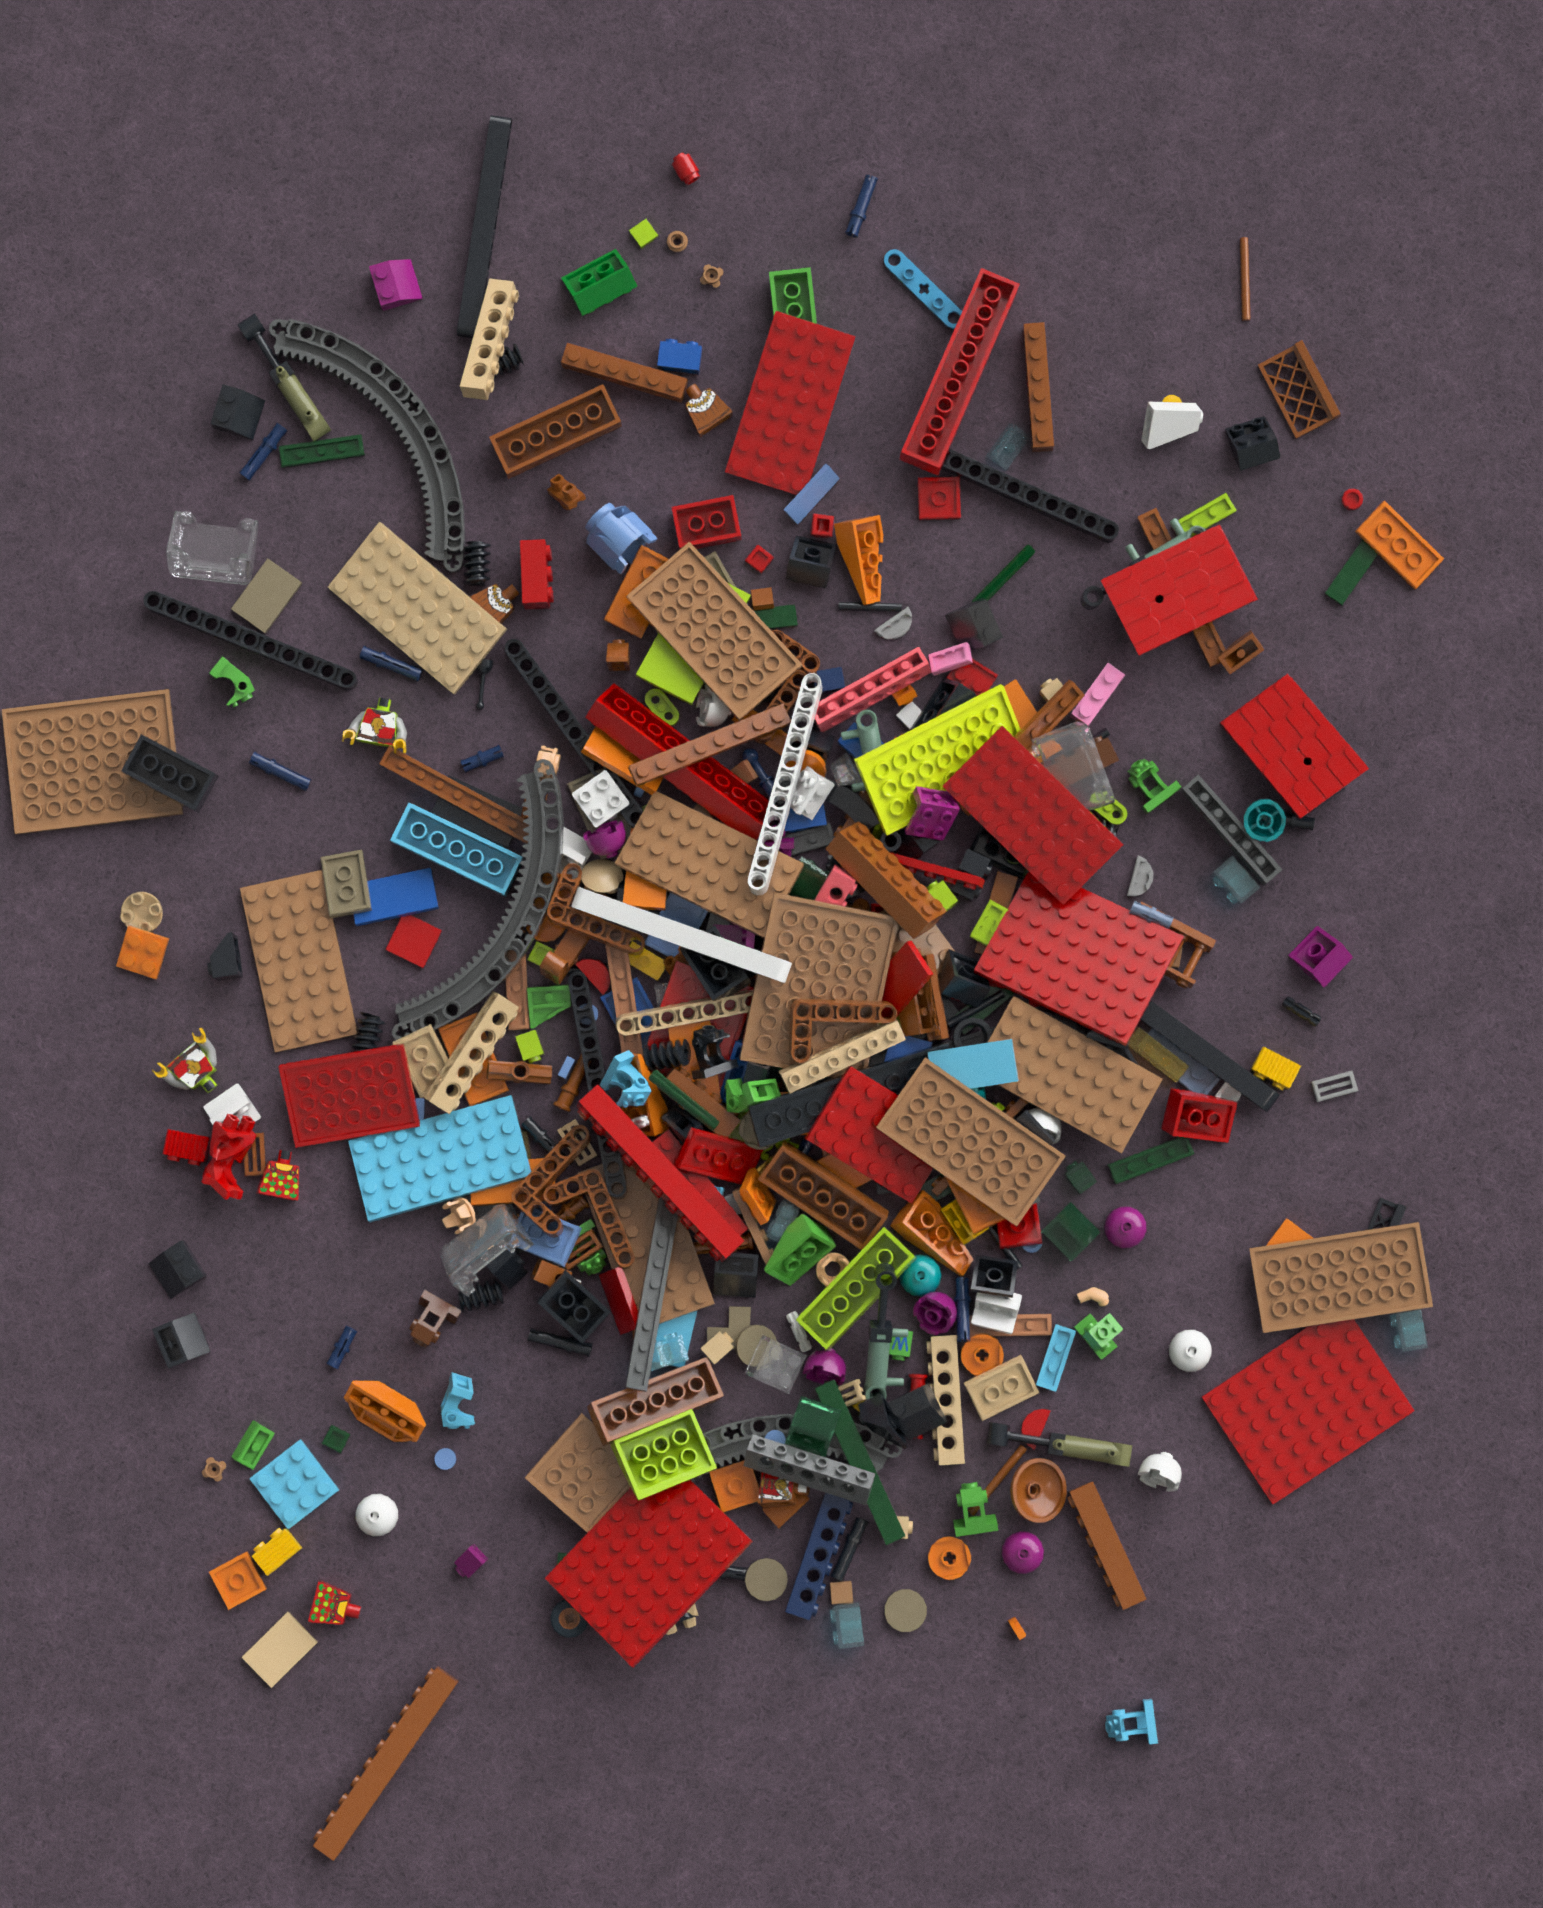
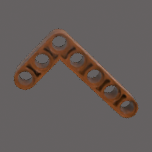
M773 630L772 632L789 650L794 649L798 652L796 658L802 663V667L786 680L766 709L784 704L787 713H789L797 702L801 687L796 686L793 683V679L801 678L803 680L804 676L809 673L817 674L820 660L814 653L783 632ZM807 661H812L815 663L816 667L814 669H808L805 667L804 663ZM789 695L792 701L785 703L781 700V696ZM776 731L754 740L760 744L767 743Z
M573 863L565 866L547 908L549 921L557 926L630 955L637 956L643 953L645 941L640 934L571 907L577 888L582 880V870L580 866ZM570 870H575L579 875L575 879H569L567 873ZM566 889L570 891V896L566 899L559 896L561 890ZM554 909H560L563 914L559 918H554L551 916V912ZM573 917H580L582 923L578 926L572 925L570 921ZM598 924L602 927V930L597 934L590 931L591 926ZM613 932H618L622 938L615 942L610 939V935ZM633 940H638L641 942V947L632 949L629 944Z
M598 893V894H600V895H603V896H606V897L611 898L610 896H608V895L605 894V893ZM577 917L572 925H580L582 919ZM592 925L590 931L594 933L599 925ZM568 930L555 951H549L540 964V973L559 985L573 966L574 959L576 960L590 938Z
M797 999L791 1005L789 1054L797 1063H804L810 1058L812 1021L891 1023L897 1017V1010L887 1001ZM800 1005L807 1006V1010L803 1015L796 1013L797 1007ZM825 1005L828 1007V1012L825 1015H818L817 1011L820 1006ZM843 1006H848V1014L840 1016L839 1009ZM863 1007H870L869 1015L865 1017L860 1016V1010ZM885 1007L891 1008V1014L888 1017L881 1016V1011ZM799 1026L806 1027V1032L802 1036L795 1034ZM798 1047L805 1048V1053L801 1057L794 1055Z
M583 1125L574 1126L512 1192V1201L516 1207L546 1235L552 1238L559 1237L562 1234L563 1224L538 1198L591 1142V1135ZM579 1132L586 1133L585 1139L581 1141L576 1140L575 1136ZM565 1147L571 1148V1153L568 1156L561 1155V1150ZM549 1163H556L557 1167L554 1171L549 1172L546 1170ZM536 1178L542 1179V1184L539 1187L531 1185L532 1181ZM520 1194L528 1196L527 1200L523 1203L517 1202V1197ZM536 1208L543 1209V1213L539 1217L532 1216V1212ZM551 1222L558 1223V1228L555 1231L548 1230V1225Z
M594 1169L587 1170L550 1185L545 1189L543 1198L544 1202L549 1206H557L587 1194L618 1267L621 1266L623 1269L632 1266L635 1258L599 1171ZM596 1175L599 1180L598 1183L595 1185L588 1184L586 1181L587 1176ZM569 1183H576L579 1190L576 1193L568 1192L566 1187ZM549 1191H556L559 1194V1198L556 1201L548 1200L547 1193ZM603 1194L606 1197V1203L598 1205L594 1200L595 1196ZM605 1214H611L615 1221L608 1225L603 1222L602 1217ZM618 1233L622 1236L623 1241L620 1244H614L610 1237ZM620 1254H629L631 1261L628 1264H622L619 1261Z

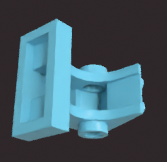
M629 1050L614 1056L600 1083V1086L605 1091L615 1086H619L623 1090L616 1104L624 1108L644 1105L651 1093L648 1081L631 1064L634 1055Z
M451 1372L449 1385L441 1404L443 1427L456 1429L464 1426V1428L468 1429L470 1425L475 1424L474 1416L458 1409V1404L464 1398L471 1400L474 1393L472 1378Z
M1152 1699L1142 1700L1143 1711L1125 1713V1709L1113 1710L1112 1715H1107L1105 1729L1108 1736L1116 1738V1741L1129 1740L1128 1735L1147 1734L1148 1743L1157 1744L1158 1739ZM1136 1717L1137 1729L1125 1730L1124 1719Z

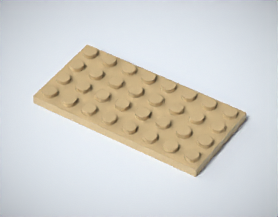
M381 522L376 525L328 586L332 592L453 694L457 693L507 630L506 627Z

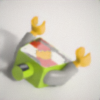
M379 698L377 709L367 707L366 711L361 712L351 722L349 728L343 732L342 742H344V739L350 738V745H353L356 736L357 742L383 747L391 746L394 748V753H396L398 748H403V753H406L407 730L403 720L398 717L397 713L389 711L391 700Z
M199 1028L202 1033L201 1036L196 1037L192 1032L194 1043L168 1064L166 1068L159 1062L157 1064L162 1067L161 1071L155 1072L152 1069V1072L173 1087L183 1090L190 1088L195 1090L201 1085L207 1093H210L217 1087V1084L210 1077L217 1071L215 1068L217 1064L216 1051L206 1037L204 1030Z

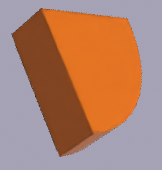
M1016 1617L1009 1619L1008 1622L1019 1640L1026 1637V1633Z

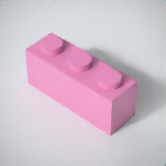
M1107 663L1085 696L1075 707L1070 717L1087 729L1123 680L1125 674L1110 663Z

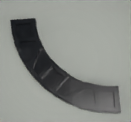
M788 780L782 781L780 786L788 787L791 782ZM830 780L835 785L825 801L839 807L855 823L859 821L868 829L880 823L876 812L858 794L847 786H841L840 783ZM783 800L777 801L779 805L785 803Z

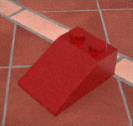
M1171 1088L1161 1129L1172 1136L1228 1143L1238 1102L1193 1091Z

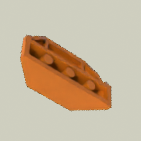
M353 1381L344 1396L345 1401L348 1402L351 1411L358 1421L393 1442H417L426 1426L415 1402L380 1381Z

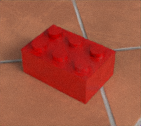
M733 495L671 507L679 549L688 542L696 549L742 540Z
M545 539L520 540L523 606L525 610L550 609V603H554L552 587H549V582H553V572L551 566H548V561H552L550 545H547Z

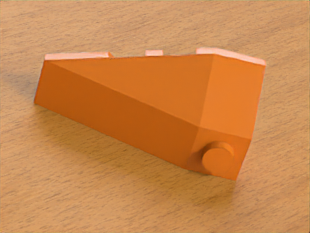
M880 515L835 523L837 545L863 605L879 602L881 598L882 576L878 573V564L882 562L883 556L878 555L879 543H883Z
M633 1054L634 1058L631 1064L648 1081L651 1093L644 1105L622 1107L621 1110L630 1119L642 1115L648 1116L649 1125L640 1130L646 1136H656L670 1129L660 1118L668 1112V1108L657 1086L649 1080L651 1073L642 1055Z
M921 1190L913 1203L908 1202L899 1211L890 1226L905 1240L962 1277L974 1259L960 1238L956 1236L951 1228L952 1226L941 1212L940 1204L926 1191Z

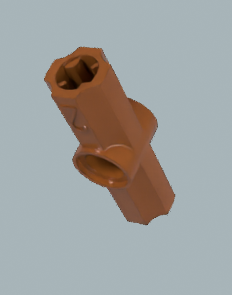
M488 1060L486 1075L487 1079L550 1085L552 1066L526 1064L522 1061L515 1063ZM514 1069H523L525 1075L523 1077H517L514 1073Z

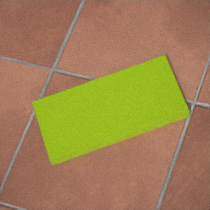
M729 584L747 604L751 595ZM659 633L636 673V677L690 705L693 704L704 684Z

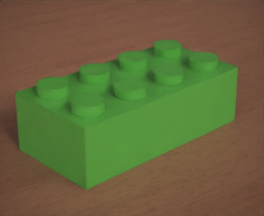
M811 267L769 272L773 317L775 311L817 324Z

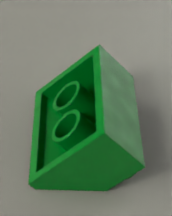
M617 249L561 277L582 316L592 313L596 308L611 303L615 298L627 294L632 289L638 287L628 265Z

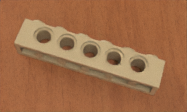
M489 279L460 383L463 397L488 400L490 392L492 393L494 390L493 379L499 371V357L503 356L504 339L509 334L508 324L513 319L514 303H517L519 292L516 290L513 281Z
M492 991L424 1098L448 1114L455 1111L459 1106V1099L463 1093L470 1089L472 1079L481 1072L483 1062L492 1055L494 1045L505 1035V1028L509 1022L516 1018L519 1007ZM496 1013H499V1014H500L499 1020H498L497 1022L493 1023V1021H492L493 1016H494ZM484 1031H488L487 1039L482 1041L481 1034ZM476 1049V1056L474 1058H470V1051ZM461 1067H465V1073L462 1076H458V1070ZM453 1084V1091L450 1094H447V1087Z
M895 1019L891 1023H881L810 1056L804 1063H795L780 1070L779 1074L787 1091L792 1093L906 1040L898 1020Z
M956 1335L930 1337V1341H926L927 1354L932 1356V1362L928 1363V1373L933 1375V1384H930V1387L944 1416L949 1415L953 1419L952 1425L948 1428L940 1425L932 1429L933 1439H937L938 1447L933 1448L934 1461H938L939 1465L965 1464ZM940 1351H945L949 1356L948 1361L944 1364L939 1363L936 1359ZM943 1372L950 1376V1381L946 1385H941L938 1382V1376ZM943 1394L950 1395V1405L942 1406L939 1402L940 1396ZM945 1437L953 1438L954 1446L951 1449H945L942 1446V1441Z

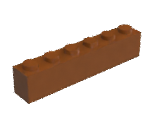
M1045 322L1023 324V342L1032 452L1053 451L1054 437Z
M570 343L566 344L561 360L562 368L682 403L688 385L687 378Z
M1090 1481L1070 1490V1496L1067 1499L1071 1508H1076L1079 1513L1076 1519L1081 1529L1085 1527L1088 1533L1085 1539L1089 1547L1095 1548L1097 1555L1094 1558L1098 1567L1103 1566L1106 1574L1103 1575L1107 1587L1112 1586L1115 1592L1112 1598L1116 1607L1121 1606L1125 1610L1147 1600L1094 1482Z

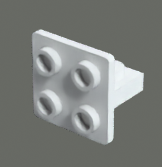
M807 766L799 774L791 808L798 815L802 814L813 820L835 784Z
M606 770L572 793V796L595 828L607 820L612 821L615 819L617 813L630 804Z
M565 827L563 833V854L559 873H562L565 866L571 863L577 864L582 870L592 853L586 846L583 837ZM570 870L567 873L572 874V879L577 878L579 875L575 870Z
M235 1084L204 1106L205 1111L211 1118L212 1124L215 1121L223 1122L227 1114L237 1116L240 1121L243 1116H249L255 1122L261 1119L260 1114L239 1084Z
M977 1292L971 1324L1012 1334L1022 1295L1014 1293L1013 1298Z

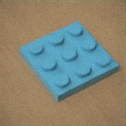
M301 1439L250 1478L287 1529H290L339 1491V1488Z

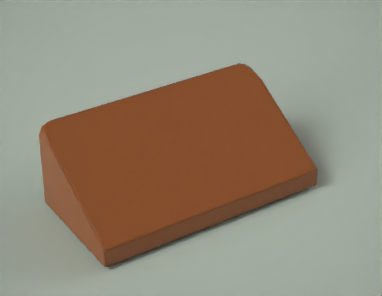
M798 1495L797 1504L794 1506L763 1508L762 1511L780 1528L810 1498L806 1495Z

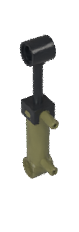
M254 313L237 324L247 341L255 340L273 367V370L269 372L270 376L312 440L316 441L330 432L329 425L316 408L287 361L280 364L262 337V333L266 330Z
M989 1422L987 1444L1007 1447L1009 1440L1046 1446L1048 1454L1130 1466L1133 1445L1050 1432L1049 1438L1010 1432L1011 1425Z

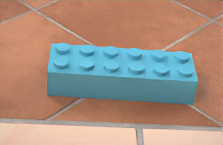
M408 803L390 839L392 843L505 897L521 867L520 862L524 861L522 856L411 803Z

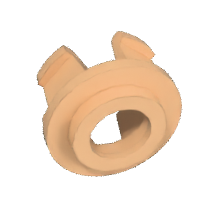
M541 746V751L538 752L536 761L540 759L549 760L554 766L555 774H557L561 755L558 754V748L551 749ZM541 763V767L538 768L539 772L544 773V777L541 778H553L552 775H547L546 770L549 769V766L544 765V763Z
M455 1198L452 1203L449 1201L443 1205V1209L451 1208V1214L442 1219L446 1228L458 1226L459 1229L455 1231V1234H460L463 1231H469L474 1228L476 1222L475 1212L472 1205L465 1198Z
M828 1253L817 1263L816 1275L819 1281L826 1287L838 1275L833 1277L827 1275L825 1267L832 1261L837 1262L840 1265V1274L849 1264L847 1258L840 1253Z

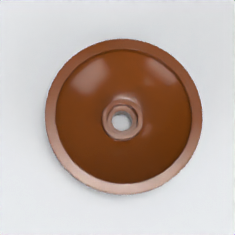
M1033 1458L1027 1460L1019 1466L1012 1478L1011 1500L1018 1514L1024 1519L1035 1523L1047 1522L1057 1516L1064 1506L1067 1495L1065 1477L1060 1468L1048 1459Z

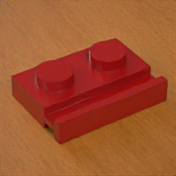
M972 659V664L951 670L946 679L962 683L976 695L988 691L998 677L996 673Z

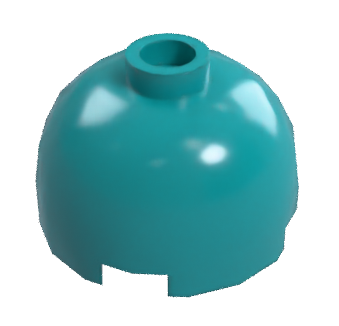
M1260 799L1253 802L1244 814L1246 832L1253 839L1269 842L1278 838L1283 833L1286 825V816L1283 808L1277 802L1270 799Z
M919 1254L915 1255L917 1258L899 1276V1279L906 1292L912 1296L923 1297L929 1292L936 1291L941 1282L942 1275L940 1267L934 1259Z

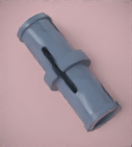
M1134 901L1129 912L1147 920L1148 923H1157L1167 929L1170 928L1174 918L1157 911L1155 907L1150 908L1137 901Z

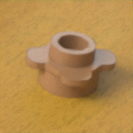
M705 265L700 282L703 285L710 284L714 288L719 287V280L723 275L722 268Z
M213 1457L208 1458L202 1475L205 1478H214L217 1482L221 1481L223 1478L222 1472L226 1469V1463L224 1461L218 1462Z

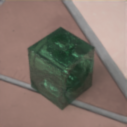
M1075 1161L1066 1167L1068 1172L1064 1175L1079 1195L1097 1183V1180L1083 1161L1079 1164Z

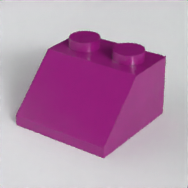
M411 259L388 260L369 266L383 311L423 299Z
M1316 926L1288 955L1309 977L1323 988L1353 958L1341 942L1319 926Z

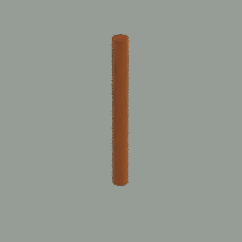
M1242 237L1240 238L1242 321H1250L1248 238Z
M1021 1444L984 1489L987 1493V1499L1027 1451ZM970 1507L967 1511L974 1516L980 1507Z

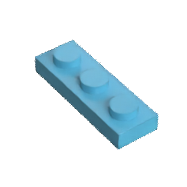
M1055 1324L1037 1378V1386L1057 1391L1076 1333L1075 1330Z

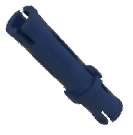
M865 175L854 210L850 212L851 218L845 234L848 236L853 234V237L857 238L862 222L866 220L867 216L865 213L878 178L874 176L870 178V175Z
M276 423L267 437L262 439L263 442L239 473L250 481L272 450H276V445L287 430Z
M366 646L363 647L360 653V659L374 663L378 668L384 667L416 681H419L423 669L387 656L383 651L380 653Z
M257 752L253 753L249 764L264 770L266 774H272L304 791H307L312 780L280 765L275 759L272 758L270 760Z
M963 1277L955 1279L956 1296L954 1297L957 1308V1342L961 1343V1340H963V1343L970 1342L969 1303L971 1302V1297L969 1296V1278L965 1277L963 1280Z

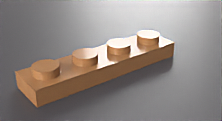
M739 1187L733 1190L732 1194L767 1265L774 1249L768 1248L766 1241L769 1238L764 1229L760 1230L757 1224L758 1220L752 1216L749 1206L741 1199Z

